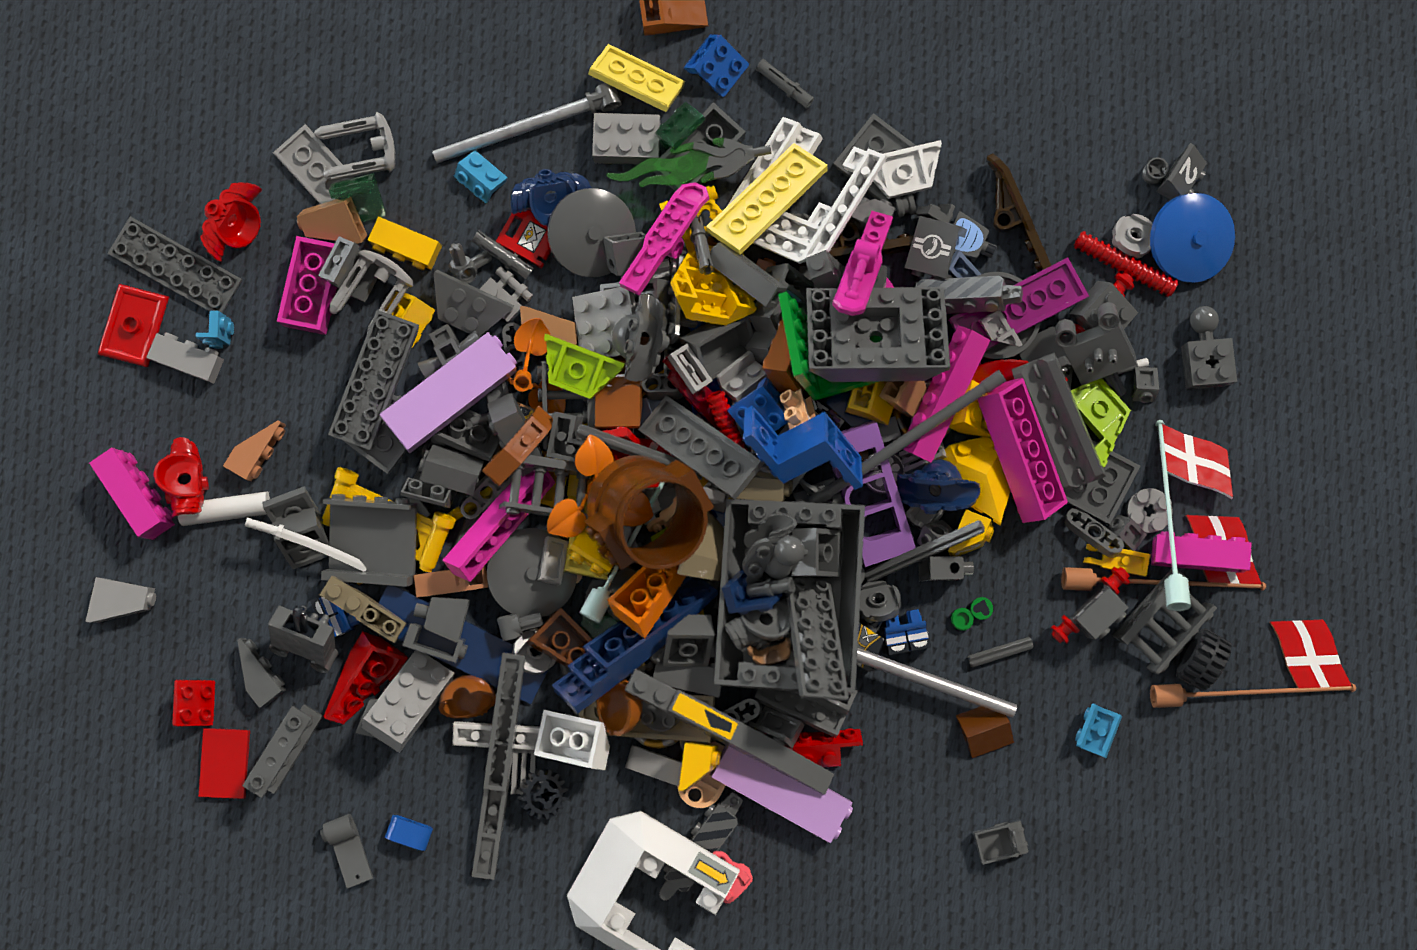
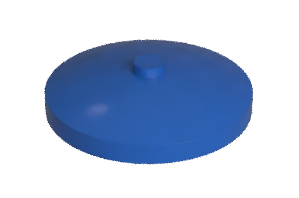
M1201 193L1183 194L1167 202L1156 215L1150 232V247L1156 264L1166 275L1182 282H1200L1216 275L1228 262L1235 243L1234 224L1226 207L1214 197Z

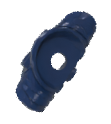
M543 169L535 175V178H527L523 182L515 184L511 194V212L516 214L531 210L534 217L542 225L548 227V222L554 208L565 196L574 191L592 187L582 175L568 172L555 174L549 169ZM548 191H555V192H556V193L546 194Z
M943 459L927 463L921 470L914 471V474H897V489L901 502L911 507H920L924 510L925 514H937L938 510L941 509L953 511L969 508L976 503L981 491L979 483L962 479L956 466ZM939 485L941 487V494L938 496L933 495L930 492V486Z

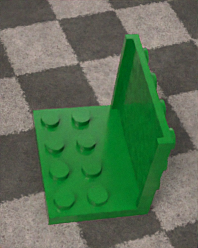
M788 292L778 294L793 376L814 401L880 382H830L810 372L807 315H805L802 307H798L796 299H792ZM871 336L869 338L874 343L882 341L879 336Z

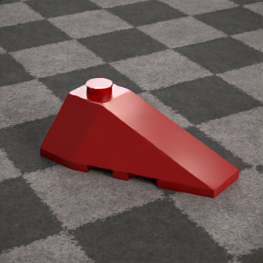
M362 632L349 653L325 711L324 718L344 724L364 706L363 701L371 693L376 695L380 691L379 686L387 679L391 681L395 678L408 657L381 637Z

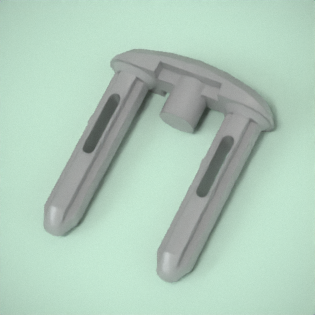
M376 112L375 116L321 126L315 130V137L324 140L378 129L381 136L370 138L373 151L381 149L385 151L384 157L330 167L323 173L325 179L333 181L383 170L392 172L395 168V146L390 128L382 114Z
M362 250L358 252L359 259L330 302L329 311L332 314H336L343 309L369 266L374 263L379 266L374 275L377 279L386 283L391 274L397 277V282L379 308V311L391 315L407 289L413 287V280L390 259L368 250ZM359 268H361V270H360L359 273L357 274L356 278L354 279V281L352 282V284H351L350 287L348 288V285H349V283L351 282V280L353 279V277L355 276L356 272L358 271ZM396 292H399L389 309L385 311Z

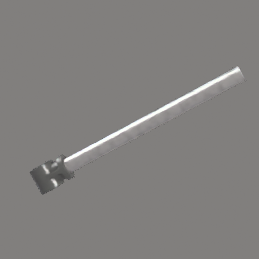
M603 83L595 88L594 93H585L586 98L434 150L433 154L436 162L440 163L591 110L592 114L596 113V110L599 109L603 112L613 111L619 108L622 102L617 88Z
M857 649L858 663L1013 717L1016 713L1017 704L863 649Z

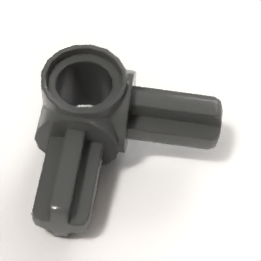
M453 243L449 248L452 257L449 271L458 280L467 284L474 281L478 268L492 261V256L486 251L470 259L465 256L460 243Z
M515 613L514 615L509 614L497 618L503 641L522 636L523 630L543 625L540 613L519 617Z

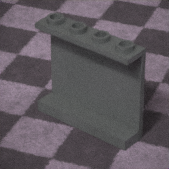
M332 494L331 498L323 499V504H330L329 546L360 559L367 570L363 572L329 556V569L321 571V580L329 581L331 576H335L343 582L406 587L414 584L417 503H410L408 498H396V502L388 501V497H374V500H367V496L354 495L353 499L345 498V494Z

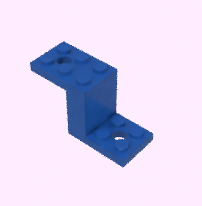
M753 405L745 409L743 420L744 442L755 450L759 460L765 462L772 475L778 477L782 483L830 461L832 467L837 468L841 472L843 480L846 483H850L855 490L863 486L862 458L825 412L777 435Z

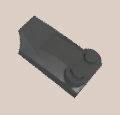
M469 409L430 438L431 442L435 445L442 447L449 445L489 462L502 450L498 435H494L489 426L490 421L472 426L470 418L480 414Z

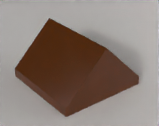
M980 706L956 715L971 758L1014 743L1010 721L1004 714Z

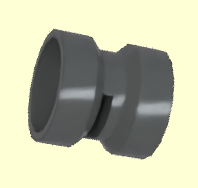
M1159 157L1151 159L1142 170V178L1148 184L1159 183L1168 173V163Z

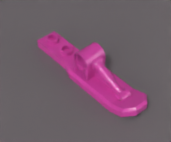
M698 183L683 184L673 194L646 234L642 249L620 280L619 284L622 288L640 296L664 258L669 256L676 259L678 255H681L684 249L683 234L701 207L709 200L706 187Z
M871 211L861 239H857L833 299L832 305L838 312L851 316L864 313L882 265L881 251L892 224L893 216Z

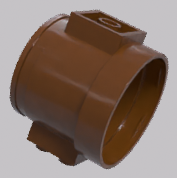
M641 455L627 456L609 464L594 480L587 500L588 519L585 520L588 529H586V532L593 542L596 541L600 546L597 548L599 554L604 560L607 559L611 566L616 565L623 570L636 561L648 568L667 569L685 562L699 548L706 533L707 512L714 508L692 468L678 460L666 466L651 457ZM672 482L675 486L677 502L673 519L668 528L661 536L649 544L640 547H628L624 539L623 522L631 501L643 489L653 484Z

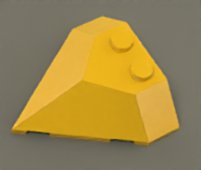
M692 244L670 282L686 319L726 326L755 313L757 309L751 295L743 289L739 290L732 284L733 281L716 268H714L711 274H701L695 246Z
M980 437L949 445L945 449L947 457L943 460L949 461L956 466L962 479L975 481L980 484L979 498L971 507L981 514L984 512L993 518V522L1001 525L1010 495V487L1002 470L998 454L995 451L992 438Z

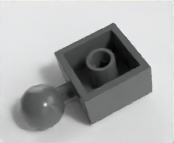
M1209 306L1196 308L1190 316V325L1195 332L1199 333L1200 341L1187 342L1181 346L1186 390L1231 386L1237 382L1232 338L1213 339V331L1219 324V316ZM1206 361H1210L1212 367L1209 364H1206Z
M819 528L793 529L792 536H785L776 543L774 548L775 557L782 565L792 566V576L840 577L839 530Z

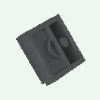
M305 486L262 502L263 509L273 526L279 527V525H284V529L329 545V540L324 531V524L322 523V515ZM274 535L275 543L292 569L328 557L326 554L281 537L280 540L276 539V535Z

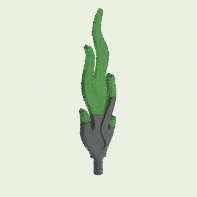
M714 138L713 144L723 148L698 142L686 143L670 149L671 154L690 151V153L682 157L672 159L649 158L626 173H607V177L617 181H630L649 172L667 171L671 173L666 176L645 178L639 183L640 187L648 184L680 185L691 181L706 170L713 167H722L701 177V183H705L710 180L728 178L740 171L747 163L754 160V157L772 153L770 145L753 148L731 139Z

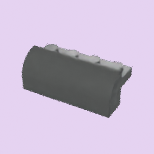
M759 689L754 699L765 706L802 721L804 724L836 738L851 708L857 690H855V694H848V701L802 698L799 692Z

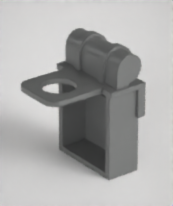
M1021 820L1010 823L1003 822L995 824L993 827L973 831L981 864L984 865L1018 857V855L1029 852Z

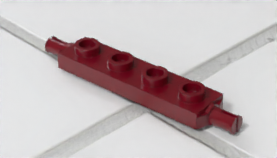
M668 356L665 357L662 362L671 370L667 378L706 422L719 431L720 428L716 426L717 421L714 420L715 415H712V409L708 406L710 402L706 401L707 396L713 392L705 386L692 394L668 359Z

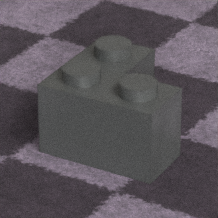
M757 300L755 303L757 308L755 313L748 315L755 333L746 345V349L753 353L755 361L763 364L764 359L767 357L771 341L777 333L780 320L783 318L780 302L777 307H766Z
M554 412L546 457L575 462L576 453L585 442V440L579 439L576 436L577 428L582 424L583 417Z

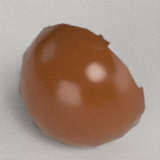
M473 675L460 676L452 680L443 689L439 698L440 713L451 718L483 716L484 713L488 712L489 708L494 706L496 694L493 687L482 678Z
M625 679L596 700L599 721L604 723L605 730L610 735L621 736L632 731L642 717L643 700L624 691L628 683Z

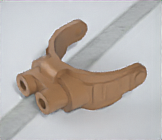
M785 638V642L772 647H766L761 651L749 646L747 648L748 654L759 665L781 663L788 659L791 654V641L789 638Z

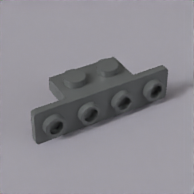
M678 255L675 261L670 264L669 275H672V279L683 261L682 255ZM669 284L668 295H671V300L667 307V315H670V319L666 326V336H669V344H674L679 337L680 326L695 329L698 321L686 319L672 286Z

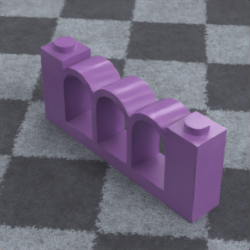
M873 420L841 431L857 452L872 448L874 454L885 448L878 424ZM888 459L878 465L879 470L862 476L863 484L882 478L888 497L886 500L865 506V516L891 507L897 528L872 537L863 536L862 564L865 567L897 557L916 548ZM832 467L835 476L840 478L842 476L840 471ZM851 484L842 489L841 493L846 505H851L849 496L854 489Z

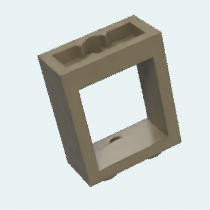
M758 472L737 499L784 502L792 494L793 481L789 480L782 483L772 473Z

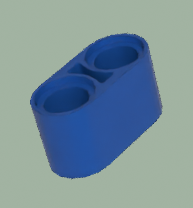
M392 815L385 838L425 851L433 828L402 816Z

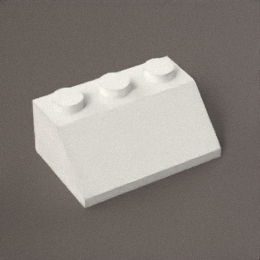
M547 710L543 711L534 755L588 768L605 770L610 746L604 723Z

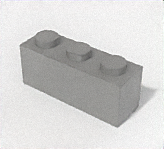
M166 332L164 336L156 333L146 358L210 383H215L224 359L218 356L219 352L210 348H206L205 351L198 349V344L188 340L185 343L177 341V336Z

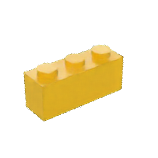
M379 216L368 238L370 244L373 245V250L382 254L385 251L392 253V257L401 262H404L405 259L413 262L412 266L420 270L425 268L432 270L442 248L439 241Z

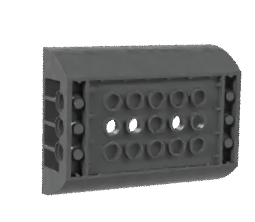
M726 499L714 684L743 689L799 692L796 666L786 665V660L772 665L757 664L748 654L747 648L738 649L725 629V624L741 617L738 612L729 613L722 587L738 571L743 570L742 564L745 559V549L747 548L744 544V535L750 530L758 529V524L762 520H766L768 515L779 513L793 517L797 521L794 529L819 528L840 531V577L817 578H827L831 581L848 694H855L865 505ZM765 574L764 582H765L767 579H774V578H771L770 576H768L767 574ZM767 614L759 618L760 622L764 625L772 623L771 616ZM777 640L770 643L768 647L779 645L785 642L786 640H783L781 642H777Z

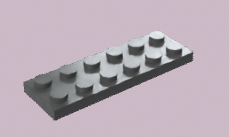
M667 395L638 429L647 438L686 466L692 468L696 473L734 500L737 499L764 465L757 457Z

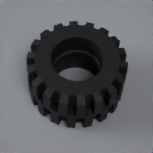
M1203 628L1196 633L1194 638L1185 647L1177 665V678L1200 691L1207 690L1223 672L1230 657L1231 643L1210 630Z

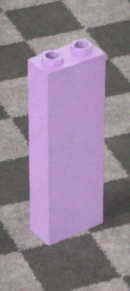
M487 332L380 414L382 420L409 453L413 452L517 372L516 360L510 353L505 354L501 349L503 344L496 336L492 337Z
M725 745L721 752L720 764L710 772V776L829 843L833 839L836 840L842 830V827H840L844 819H848L853 809L851 807L852 802L833 790L828 788L826 794L823 795Z

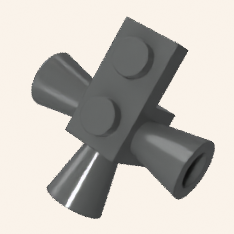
M449 324L430 333L429 336L435 345L434 350L437 356L418 362L422 374L427 379L481 337L475 330L460 344Z

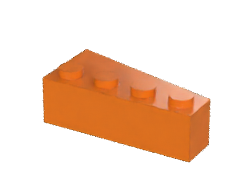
M679 565L667 569H652L643 566L608 599V603L617 618L645 639L686 575L677 574Z

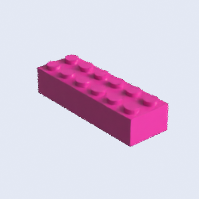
M1019 378L1006 381L991 392L978 398L979 407L986 421L987 429L990 432L995 451L998 454L1022 523L1045 520L1067 504L1068 501L1024 379Z

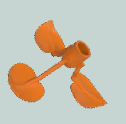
M533 318L524 322L516 331L514 336L515 348L520 352H526L524 367L515 373L513 379L510 377L506 379L518 391L524 392L532 389L528 400L530 407L536 409L537 406L542 408V402H538V389H542V381L539 385L531 383L532 376L527 371L530 353L535 356L545 354L547 352V345L544 336L545 334L551 335L540 318ZM547 378V391L563 390L558 386L550 384ZM565 399L547 400L548 413H564Z
M588 435L575 456L577 470L585 476L594 475L590 480H587V492L579 507L573 499H564L557 503L548 517L547 531L549 534L574 537L585 529V520L587 519L581 510L584 509L588 500L590 488L598 474L614 462L613 455L608 446L594 435ZM642 491L635 496L628 506L623 525H642L653 517L654 513L649 499Z

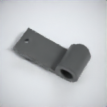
M351 814L324 823L323 829L320 830L321 837L325 843L328 842L330 845H333L347 889L374 879Z

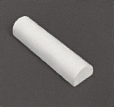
M269 492L204 500L202 512L194 515H179L178 520L182 526L266 515L262 502L270 499Z
M454 722L453 745L489 748L492 724ZM517 725L514 749L535 750L540 726Z

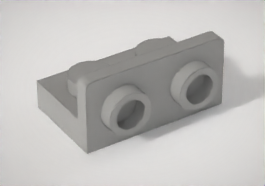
M747 351L716 376L721 391H724L736 403L756 390L759 381L765 377L769 379V377L762 369L763 366L755 361L751 351Z

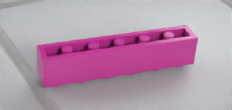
M958 325L949 344L950 369L932 378L908 431L965 394L989 345V339L971 329ZM954 415L903 450L932 463Z
M546 471L543 477L541 499L556 483L548 471ZM535 472L521 476L519 504L531 505ZM511 483L442 560L454 575L471 582L529 514L519 512V515L506 514V510L499 509V504L505 501L509 502Z

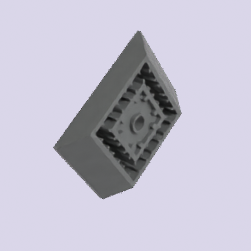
M944 287L873 288L864 313L854 316L840 313L832 305L838 288L806 289L810 372L830 382L925 381L950 369ZM871 336H879L882 341L874 343L869 338Z

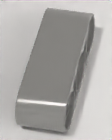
M632 745L625 767L679 786L682 761Z

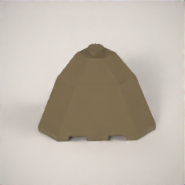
M710 511L707 512V528L701 545L689 559L679 564L677 574L721 581L724 526Z

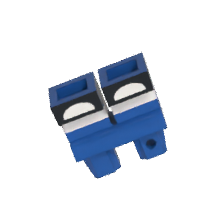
M324 597L310 601L314 612L319 616V620L325 614L330 617L327 625L334 627L335 638L354 630V626L360 623L354 616Z
M918 609L906 611L908 624L900 625L898 616L885 621L886 628H883L887 655L931 647L926 622L922 621Z

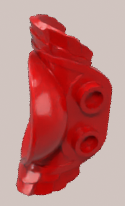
M232 183L229 189H225L220 193L219 200H211L206 204L205 215L208 219L202 225L203 233L200 239L205 249H207L206 251L215 260L222 261L226 248L225 245L233 248L244 247L250 244L257 236L261 219L257 208L251 202L262 192L259 186L251 183Z
M179 437L173 440L170 455H167L157 463L153 473L156 484L165 492L167 504H171L173 517L183 514L194 515L202 512L204 504L203 494L205 490L209 489L208 478L203 477L202 461L196 444L187 438ZM181 475H190L191 481L183 485L178 482Z

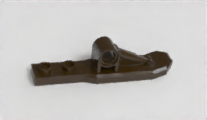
M993 153L988 155L986 162L995 172L997 190L995 192L996 212L993 221L994 228L999 232H1007L1021 226L1027 240H1024L1029 253L1033 251L1036 258L1033 260L1037 272L1052 266L1010 169ZM1001 216H1006L1010 223L1007 226H1001L997 219Z
M847 222L829 251L841 264L848 263L857 239H860L859 230L852 222ZM848 231L853 237L845 238L842 232ZM902 234L897 236L896 239L888 240L886 238L881 251L882 256L910 251L914 236ZM784 257L785 263H789L793 267L807 266L806 261L799 264Z

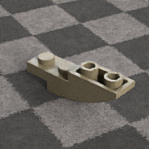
M335 576L330 577L320 593V596L351 614L358 621L393 643L396 642L407 624L387 608Z

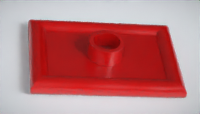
M118 284L98 355L148 367L150 359L146 357L156 333H159L169 296Z

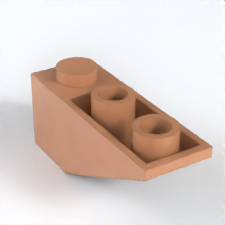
M276 421L235 446L223 466L252 482L253 478L256 479L262 471L261 465L264 460H268L274 451L272 447L275 442L281 440L284 436L286 424Z
M485 565L471 582L454 575L450 570L413 575L416 597L488 587Z

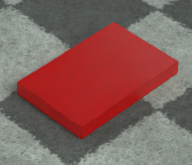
M203 728L199 797L246 798V788L242 785L247 779L250 730Z

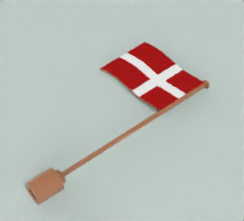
M1185 515L1193 534H1198V538L1205 539L1208 535L1222 536V540H1228L1231 537L1245 538V542H1249L1239 517ZM1252 556L1250 570L1244 573L1203 570L1207 582L1188 581L1189 586L1260 588L1261 591L1266 589V584L1260 581ZM1064 567L1062 570L1061 583L1063 590L1091 591L1097 582H1102L1101 578H1097L1096 573H1093L1091 568ZM1129 579L1130 583L1133 584H1158L1161 581Z
M1324 620L1276 621L1269 623L1279 639L1286 666L1297 688L1187 693L1181 684L1152 685L1150 698L1154 708L1182 707L1187 697L1343 690L1355 692L1356 685L1350 683L1340 663L1333 636Z

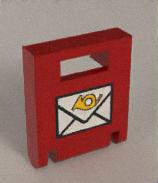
M529 210L516 214L511 213L496 240L505 249L516 253L519 257L539 268H542L544 264L537 260L538 256L547 261L552 252L548 242V227L542 225ZM516 218L522 221L514 237L511 238L506 234Z

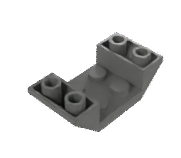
M430 438L422 449V458L425 451H430L433 445ZM449 445L445 446L446 448H449V449H453V450H456V451H460V452L466 453V452L461 451V450H459V449H456V448H454V447H452V446H449ZM418 470L413 479L407 478L401 490V496L450 508L458 492L440 485L420 481L422 472H418Z

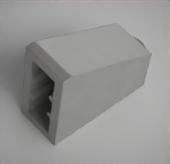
M96 577L86 622L99 623L149 611L156 601L155 588Z

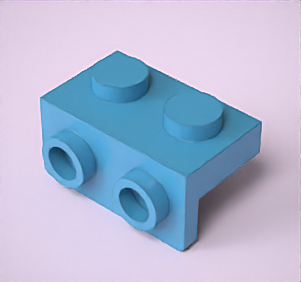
M476 150L458 163L454 177L461 184L465 185L476 197L485 203L490 200L493 192L506 183L508 178Z
M210 311L209 333H196V338L203 341V344L209 345L210 348L222 349L223 345H230V336L234 333V324L229 317L220 311Z
M1092 703L1091 708L1088 707L1085 711L1083 728H1080L1076 734V746L1107 758L1122 715Z

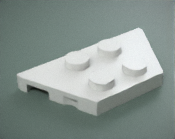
M941 140L884 153L888 158L873 182L888 199L931 189L942 144Z

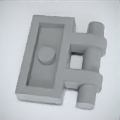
M499 267L495 273L501 279L496 283L490 277L480 290L514 305L512 311L503 317L507 323H510L520 312V306L522 305L518 302L519 299L523 297L528 302L532 299L533 295L528 291L526 285L520 284L513 278L514 275L510 271ZM507 284L515 290L512 296L503 289Z

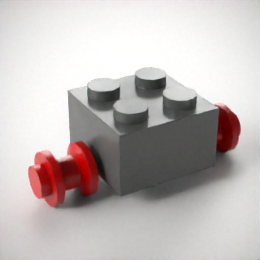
M1117 273L1114 284L1097 281L1087 292L1089 297L1079 302L1069 313L1079 324H1075L1076 334L1099 326L1097 311L1099 306L1106 302L1117 306L1119 320L1124 329L1138 314L1124 295L1126 289L1132 290L1134 288V280L1127 273ZM1106 315L1104 318H1111L1112 315Z
M1113 567L1111 569L1113 574L1109 578L1102 577L1101 581L1104 584V588H1100L1070 618L1063 615L1061 617L1062 623L1058 627L1052 625L1050 627L1053 631L1051 633L1052 637L1059 643L1063 641L1067 644L1069 642L1068 636L1072 632L1078 633L1081 631L1089 639H1097L1098 637L1102 639L1110 631L1108 627L1113 622H1120L1126 616L1125 611L1129 608L1117 596L1120 593L1118 587L1122 584L1128 585L1130 583L1128 579L1130 575L1125 569Z

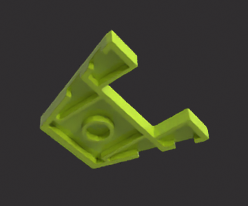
M1100 378L1071 390V393L1083 421L1100 439L1094 447L1104 468L1108 462L1109 454L1115 447L1114 443L1117 436L1121 433L1131 410L1108 384Z

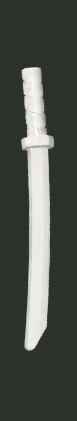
M251 518L246 520V527L276 535L275 538L279 540L281 537L306 546L363 572L367 570L360 559L309 537L284 529V525L277 527Z

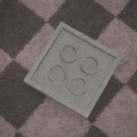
M622 287L572 297L578 346L609 358L621 356L613 345L612 332L616 323L621 318L636 313L634 293Z

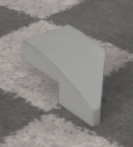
M1001 311L992 312L979 320L990 340L1018 347L1022 346L1015 330L1010 328Z

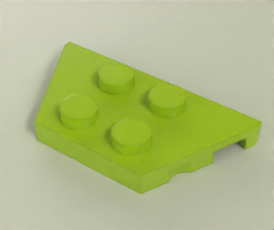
M548 334L544 336L547 345L546 360L549 366V383L586 398L593 399L626 366L623 362Z

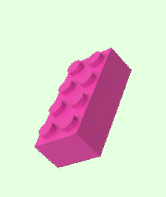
M296 236L277 322L282 326L326 335L331 316L329 311L330 302L336 294L337 287L318 275L335 245L334 243Z
M110 448L89 462L138 537L153 540L175 525L171 520L173 518L171 511L167 507L162 506L160 503L161 496L155 489L150 488L148 485L149 478L143 471L138 470L136 467L137 460L130 452L127 453L123 450Z
M1162 531L1161 534L1153 538L1152 566L1172 567L1169 532ZM1173 532L1177 568L1244 573L1250 570L1252 542H1245V538L1231 537V539L1222 540V536L1208 535V537L1203 539L1198 538V534L1185 533L1182 537H1178Z

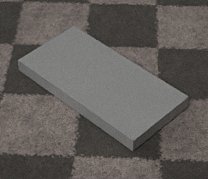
M306 124L273 152L320 204L349 195L353 198L364 188L354 176L333 181L324 178L323 173L328 168L343 164L319 138L315 137Z

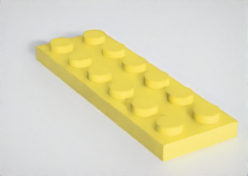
M793 143L706 226L707 233L741 255L828 170L827 164Z

